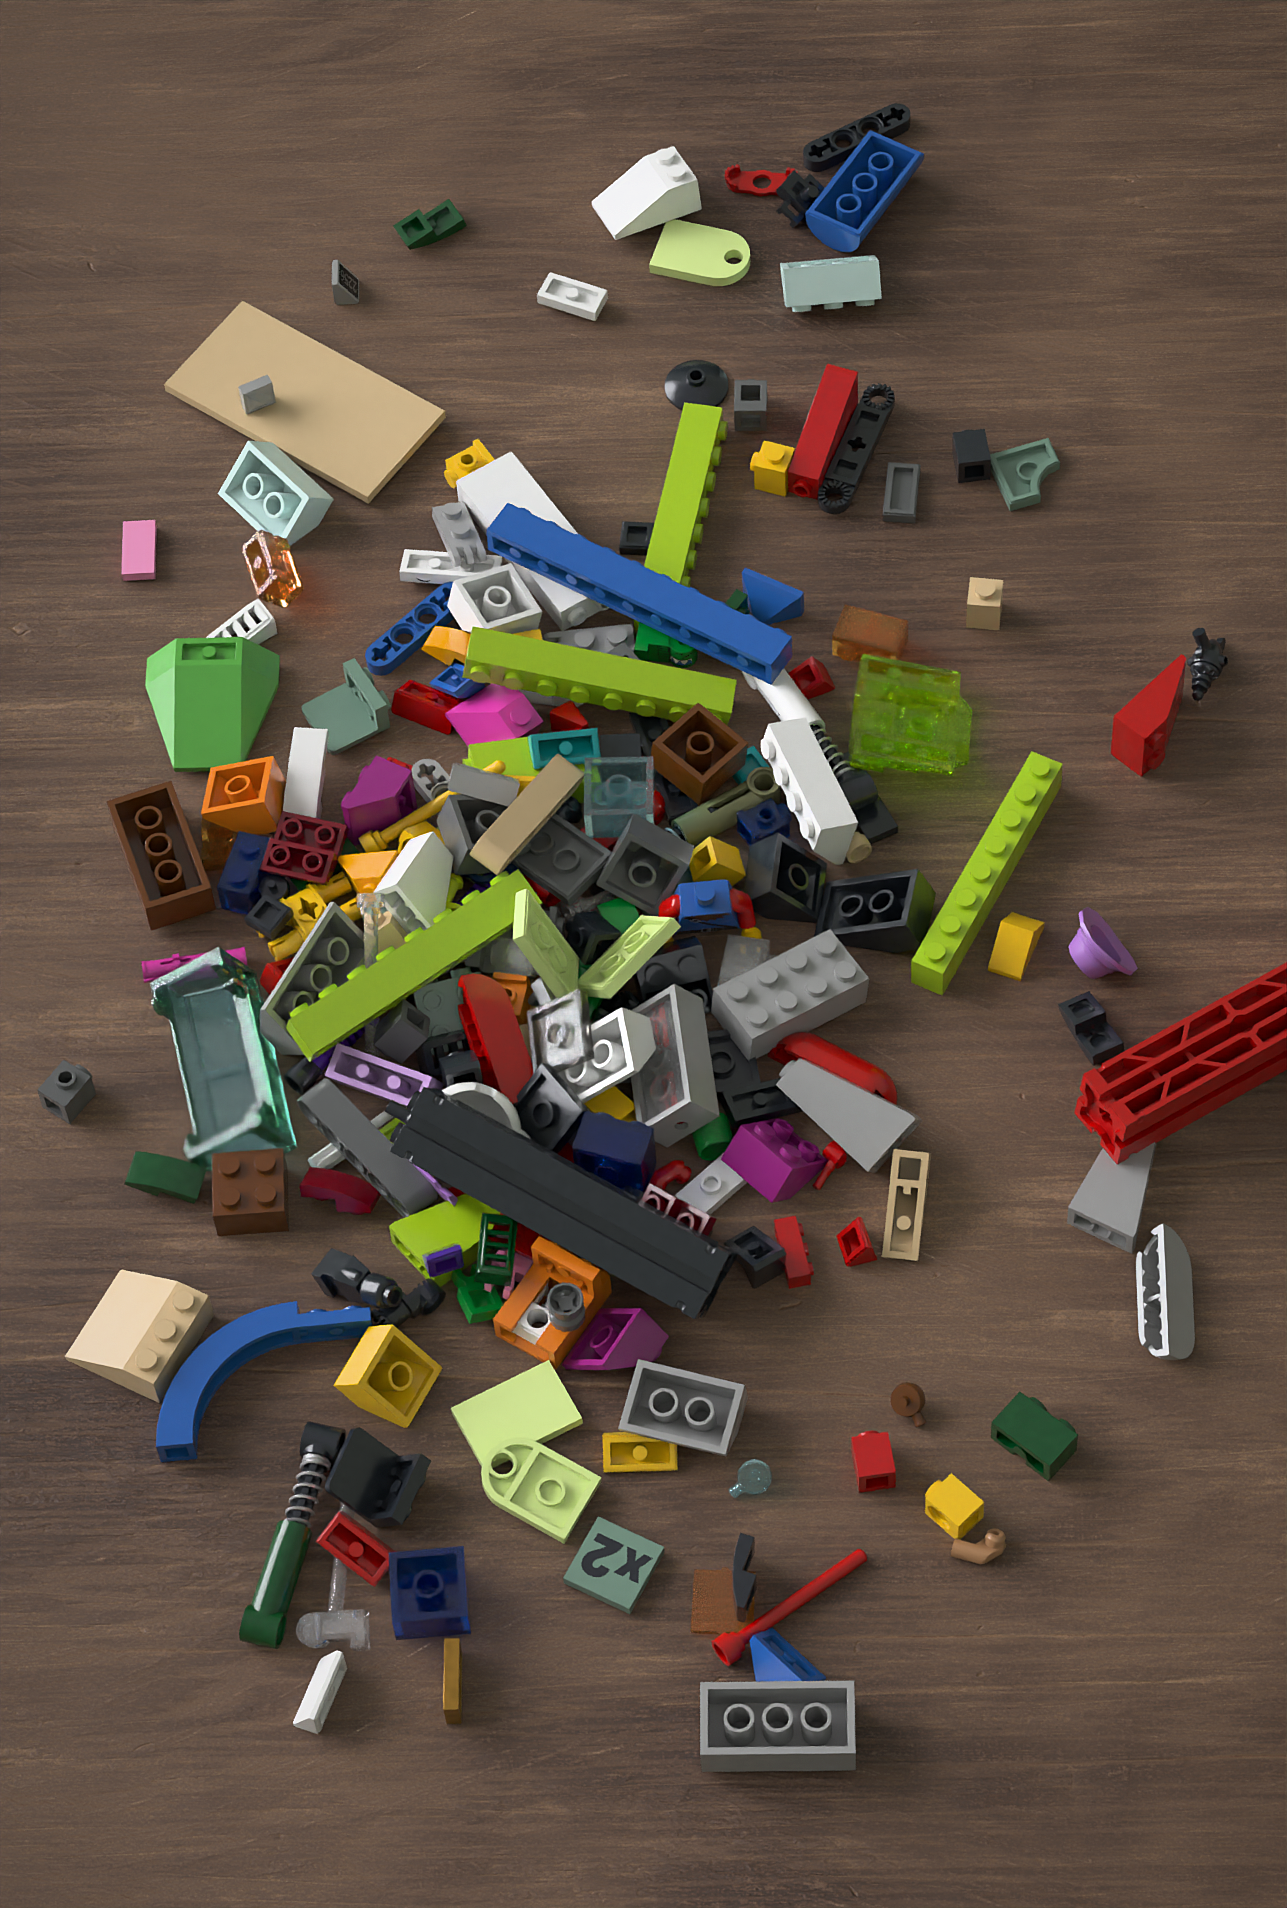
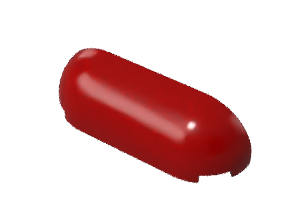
M481 974L462 975L458 981V986L463 988V1004L457 1005L470 1049H473L479 1060L483 1084L501 1092L512 1104L518 1102L516 1096L534 1074V1069L510 998L505 989L488 976Z
M808 1032L792 1033L780 1040L776 1047L772 1048L768 1053L769 1058L783 1065L788 1064L791 1060L797 1061L799 1058L808 1060L897 1105L896 1086L886 1071L815 1034Z

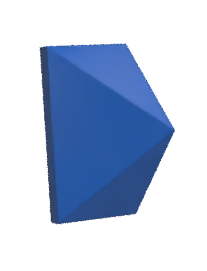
M744 568L742 571L743 593L748 595L749 610L751 615L757 618L758 621L770 625L802 616L804 613V592Z
M455 662L430 682L434 689L457 698H470L485 688V683H477L472 679L462 678L464 666Z
M773 1628L757 1633L750 1639L756 1682L825 1681L826 1677Z

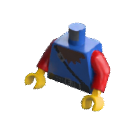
M728 880L679 884L674 895L660 903L658 917H672L681 926L673 935L741 928L743 929L741 932L742 951L747 953L748 942H755L758 945V951L761 950V931L754 927L756 919L751 898L745 892L733 889ZM671 936L666 943L674 941L673 937Z

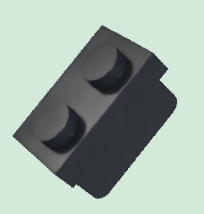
M360 1427L352 1428L325 1483V1489L329 1494L376 1528L402 1525L412 1511L411 1505L418 1489L422 1487L426 1480V1472L431 1460L422 1453L399 1456Z

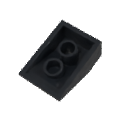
M919 869L826 882L814 937L831 929L844 946L889 953L918 950L928 933L936 892Z

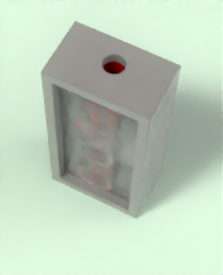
M676 984L671 985L631 1010L650 1017L656 1050L640 1071L631 1076L638 1133L665 1147H669L719 1117L703 999Z

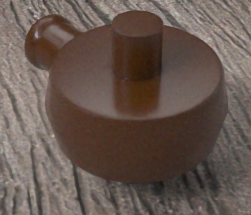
M910 1382L901 1383L896 1386L890 1399L894 1411L901 1416L911 1417L916 1428L925 1424L926 1420L921 1411L926 1399L921 1387Z

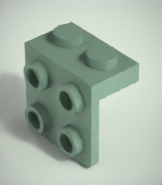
M355 658L343 663L346 683L302 705V714L312 728L328 729L327 751L332 755L339 754L390 728L388 709L391 708L389 699L384 691L378 692L376 690L372 674L367 667L361 668Z
M471 967L450 971L451 978L441 981L435 979L412 994L417 1009L430 1018L428 1037L463 1029L457 1006L458 1004H463V988L458 986V981L462 975L481 974L480 971L472 973ZM457 1041L458 1049L463 1048L462 1041ZM447 1044L443 1045L444 1052L449 1051ZM432 1048V1049H431V1053H432L433 1055H435V1054H434V1049Z

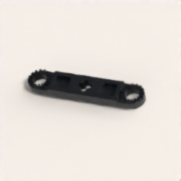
M878 383V385L872 384L871 387L868 386L863 391L862 398L859 404H857L818 491V504L824 512L840 514L849 508L893 411L895 395L890 386L887 387L886 384L881 385V383ZM875 396H882L887 401H884V404L881 403L879 405L877 403L875 405V402L872 404L871 399ZM856 445L862 446L857 452L851 451V448H855ZM836 493L840 494L843 499H840V502L837 501L835 503L833 501L831 503L826 497L829 494Z

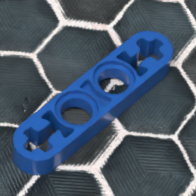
M447 582L439 586L367 648L365 653L366 664L372 674L383 676L391 673L425 644L435 626L445 627L454 619V616L447 607L449 599L445 600L446 597H450L453 582ZM428 613L437 617L434 622L429 624L419 621L422 615ZM401 634L413 636V639L406 644H400L395 640Z

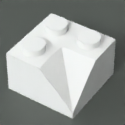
M512 563L453 581L447 605L461 629L471 632L472 626L509 634L538 629L542 610Z

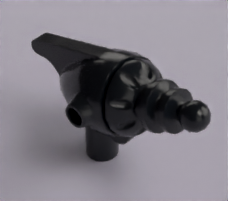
M1197 628L1192 632L1197 648L1192 657L1188 658L1187 661L1193 676L1191 681L1192 697L1196 701L1203 698L1208 688L1211 687L1212 681L1220 676L1223 667L1228 664V658L1223 655L1226 639L1217 638V640H1209L1204 628Z

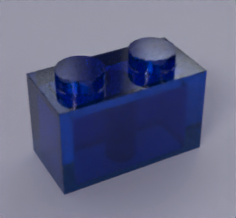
M241 831L238 832L217 885L222 909L247 915L260 900L258 894L259 883L265 876L271 874L261 872L260 870L270 838Z

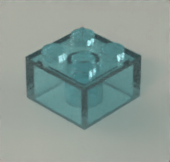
M653 756L585 758L584 822L586 835L591 838L620 837L633 814L655 824V772Z

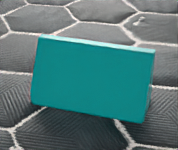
M597 728L528 736V745L534 769L544 768L556 754L561 755L573 765L601 762Z

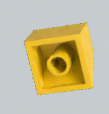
M394 1325L369 1326L333 1386L359 1408L403 1428H407L437 1379L442 1367Z

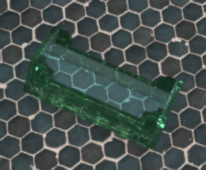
M217 947L151 982L152 1006L158 1015H163L170 1022L194 1134L190 1133L185 1136L183 1151L186 1158L191 1163L206 1167V1171L209 1172L212 1171V1153L283 1148L284 1154L296 1149L297 1144L274 1046L260 1033V1010L264 1002L257 972L220 947Z

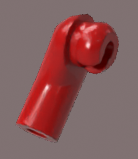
M673 1160L655 1170L649 1183L665 1190L667 1185L673 1180H676L679 1184L686 1183L691 1177L692 1170L689 1166L684 1165V1161Z

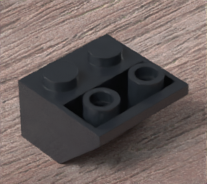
M695 935L665 943L633 975L637 993L642 1003L671 985L676 984L702 998L704 1013L711 1012L713 991L702 944Z

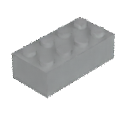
M831 929L713 988L711 1013L721 1026L728 1030L731 1034L730 1038L749 1061V1059L755 1056L757 1059L769 1053L786 1036L795 1032H809L865 1003L869 977Z
M854 1681L700 1682V1758L702 1772L856 1770Z

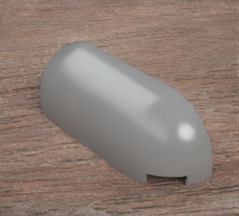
M1163 1223L1151 1231L1154 1236L1148 1242L1144 1252L1139 1251L1136 1258L1138 1333L1142 1346L1146 1347L1152 1355L1160 1359L1172 1361L1187 1358L1194 1348L1192 1268L1190 1257L1183 1241L1172 1228Z

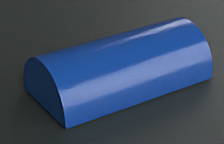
M869 130L805 213L806 222L812 233L822 243L840 252L856 250L924 160V153Z

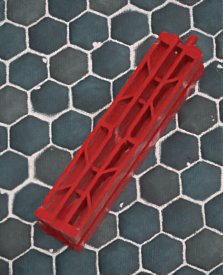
M1287 962L1102 1063L1100 1068H1093L1083 1074L1080 1091L1083 1095L1078 1097L1074 1113L1091 1134L1096 1131L1101 1137L1100 1145L1117 1165L1128 1159L1131 1154L1138 1153L1154 1142H1159L1287 1070Z

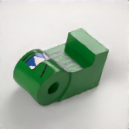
M639 622L634 654L640 660L671 663L678 668H688L696 663L698 658L697 649Z

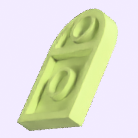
M673 219L665 223L650 261L649 269L650 273L710 286H726L739 281L748 272L750 267V248L745 239L735 232ZM730 258H738L742 260L738 264H729L726 262Z
M524 1437L508 1438L493 1446L484 1458L481 1470L483 1489L493 1504L563 1544L601 1483L600 1476L546 1446ZM498 1458H507L512 1462L513 1468L507 1474H498L492 1469L493 1462Z

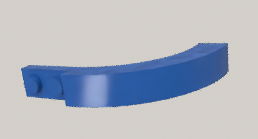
M297 1301L281 1303L241 1316L209 1336L183 1363L165 1395L159 1414L156 1434V1448L160 1461L170 1462L198 1459V1435L204 1413L217 1390L237 1369L261 1354L288 1345L362 1338L367 1328L374 1326L370 1307L348 1306L343 1310L335 1311L314 1309L300 1314Z

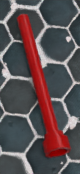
M857 1549L739 1632L735 1633L732 1631L729 1634L724 1632L712 1640V1647L719 1659L726 1666H730L742 1657L741 1653L745 1651V1645L750 1643L753 1635L770 1629L867 1561L866 1553L862 1549Z

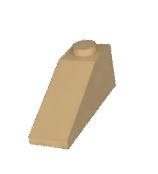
M893 1149L882 1257L918 1261L931 1153Z

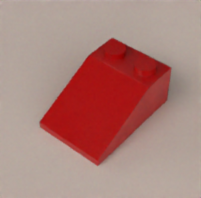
M1182 654L1114 715L1111 755L1140 777L1150 769H1156L1165 758V751L1183 697L1186 657Z

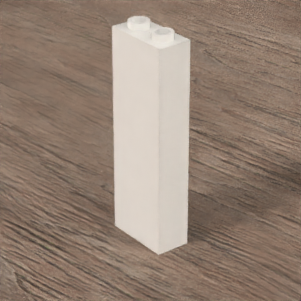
M512 452L501 456L456 481L459 502H464L468 513L486 536V529L507 503L518 508H525L537 517L546 521H553L561 528L573 534H578ZM505 558L508 564L512 563L524 584L562 631L572 626L580 625L586 618L609 608Z

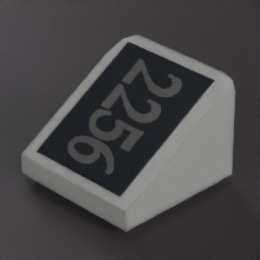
M333 260L332 290L334 303L336 305L357 304L359 302V279L339 260Z

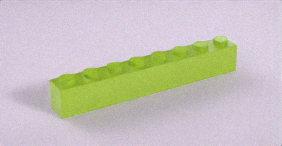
M684 402L644 567L658 574H665L673 581L689 588L691 577H688L689 569L694 570L696 567L697 550H694L696 543L701 544L703 524L700 523L702 517L707 518L710 499L707 498L708 491H714L716 473L713 472L714 466H720L722 447H719L720 440H726L728 421H723L722 407ZM634 620V629L638 630L639 622Z
M472 626L462 678L472 679L477 683L487 682L505 686L512 690L521 689L536 692L542 696H556L570 699L576 703H590L604 706L610 710L620 709L638 713L645 717L665 718L673 722L678 721L693 706L700 703L727 726L732 714L737 681L735 679Z
M1031 751L911 961V983L943 996L1060 790L1062 763Z
M519 869L510 875L507 871L500 873L489 882L490 888L482 893L477 889L462 899L463 906L453 912L450 908L444 910L433 919L435 924L425 931L422 927L415 929L404 938L406 943L396 950L393 946L386 948L376 956V963L368 968L364 964L357 967L347 975L349 981L339 987L335 983L318 994L320 1000L311 1006L303 1003L290 1012L289 1016L291 1019L288 1020L286 1029L309 1062L396 1006L401 1000H405L511 930L514 926L515 896L517 892L524 889L529 890L541 906L542 901Z

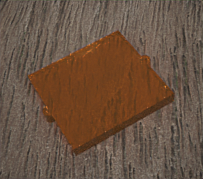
M723 1567L722 1570L694 1569L691 1633L718 1634V1636L724 1632L727 1634L732 1631L737 1633L754 1621L755 1595L745 1622L737 1621L733 1604L732 1571H729L727 1567ZM747 1571L749 1573L756 1574V1572L754 1571Z

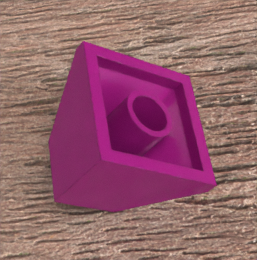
M600 1308L562 1363V1366L565 1369L611 1370L636 1367L638 1359L654 1362L660 1356L662 1346L669 1336L642 1308Z

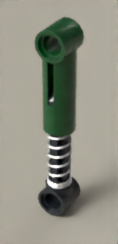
M311 1421L307 1422L300 1443V1456L303 1458L300 1464L302 1472L297 1475L298 1484L293 1486L292 1489L295 1495L289 1498L291 1507L285 1510L287 1519L277 1523L252 1602L247 1605L244 1611L239 1632V1638L242 1642L278 1649L282 1643L287 1624V1612L313 1534L308 1528L311 1527L309 1520L311 1516L315 1515L313 1511L314 1504L319 1503L318 1499H316L317 1495L323 1491L320 1486L322 1481L326 1480L324 1473L335 1464L346 1440V1430L343 1428Z

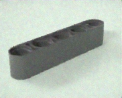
M324 1078L297 1099L298 1106L307 1119L401 1216L405 1218L423 1211L438 1200V1194L432 1184L407 1158H401L390 1152L393 1144L330 1080Z

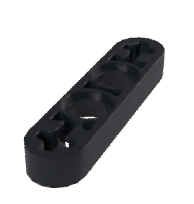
M897 103L888 105L809 142L803 149V164L805 168L812 172H822L846 161L866 134L862 131L866 128H875L878 130V134L890 139L905 133L910 128L911 112L909 108ZM841 140H847L852 143L846 148L836 145Z

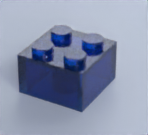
M585 1111L572 1146L574 1163L621 1189L626 1185H630L635 1189L645 1192L657 1163L654 1128L648 1127L639 1121L627 1122L615 1119L604 1112L595 1114Z
M464 1546L388 1553L392 1625L396 1640L471 1634L468 1571Z

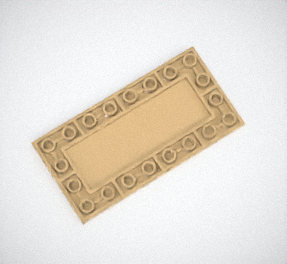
M244 301L227 316L164 384L165 391L255 441L273 442L294 463L368 504L446 418L445 410ZM268 375L273 384L276 403L246 415L242 408L238 387Z

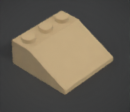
M120 1270L65 1358L76 1365L160 1403L169 1389L173 1378L187 1360L214 1317L210 1297L178 1281Z

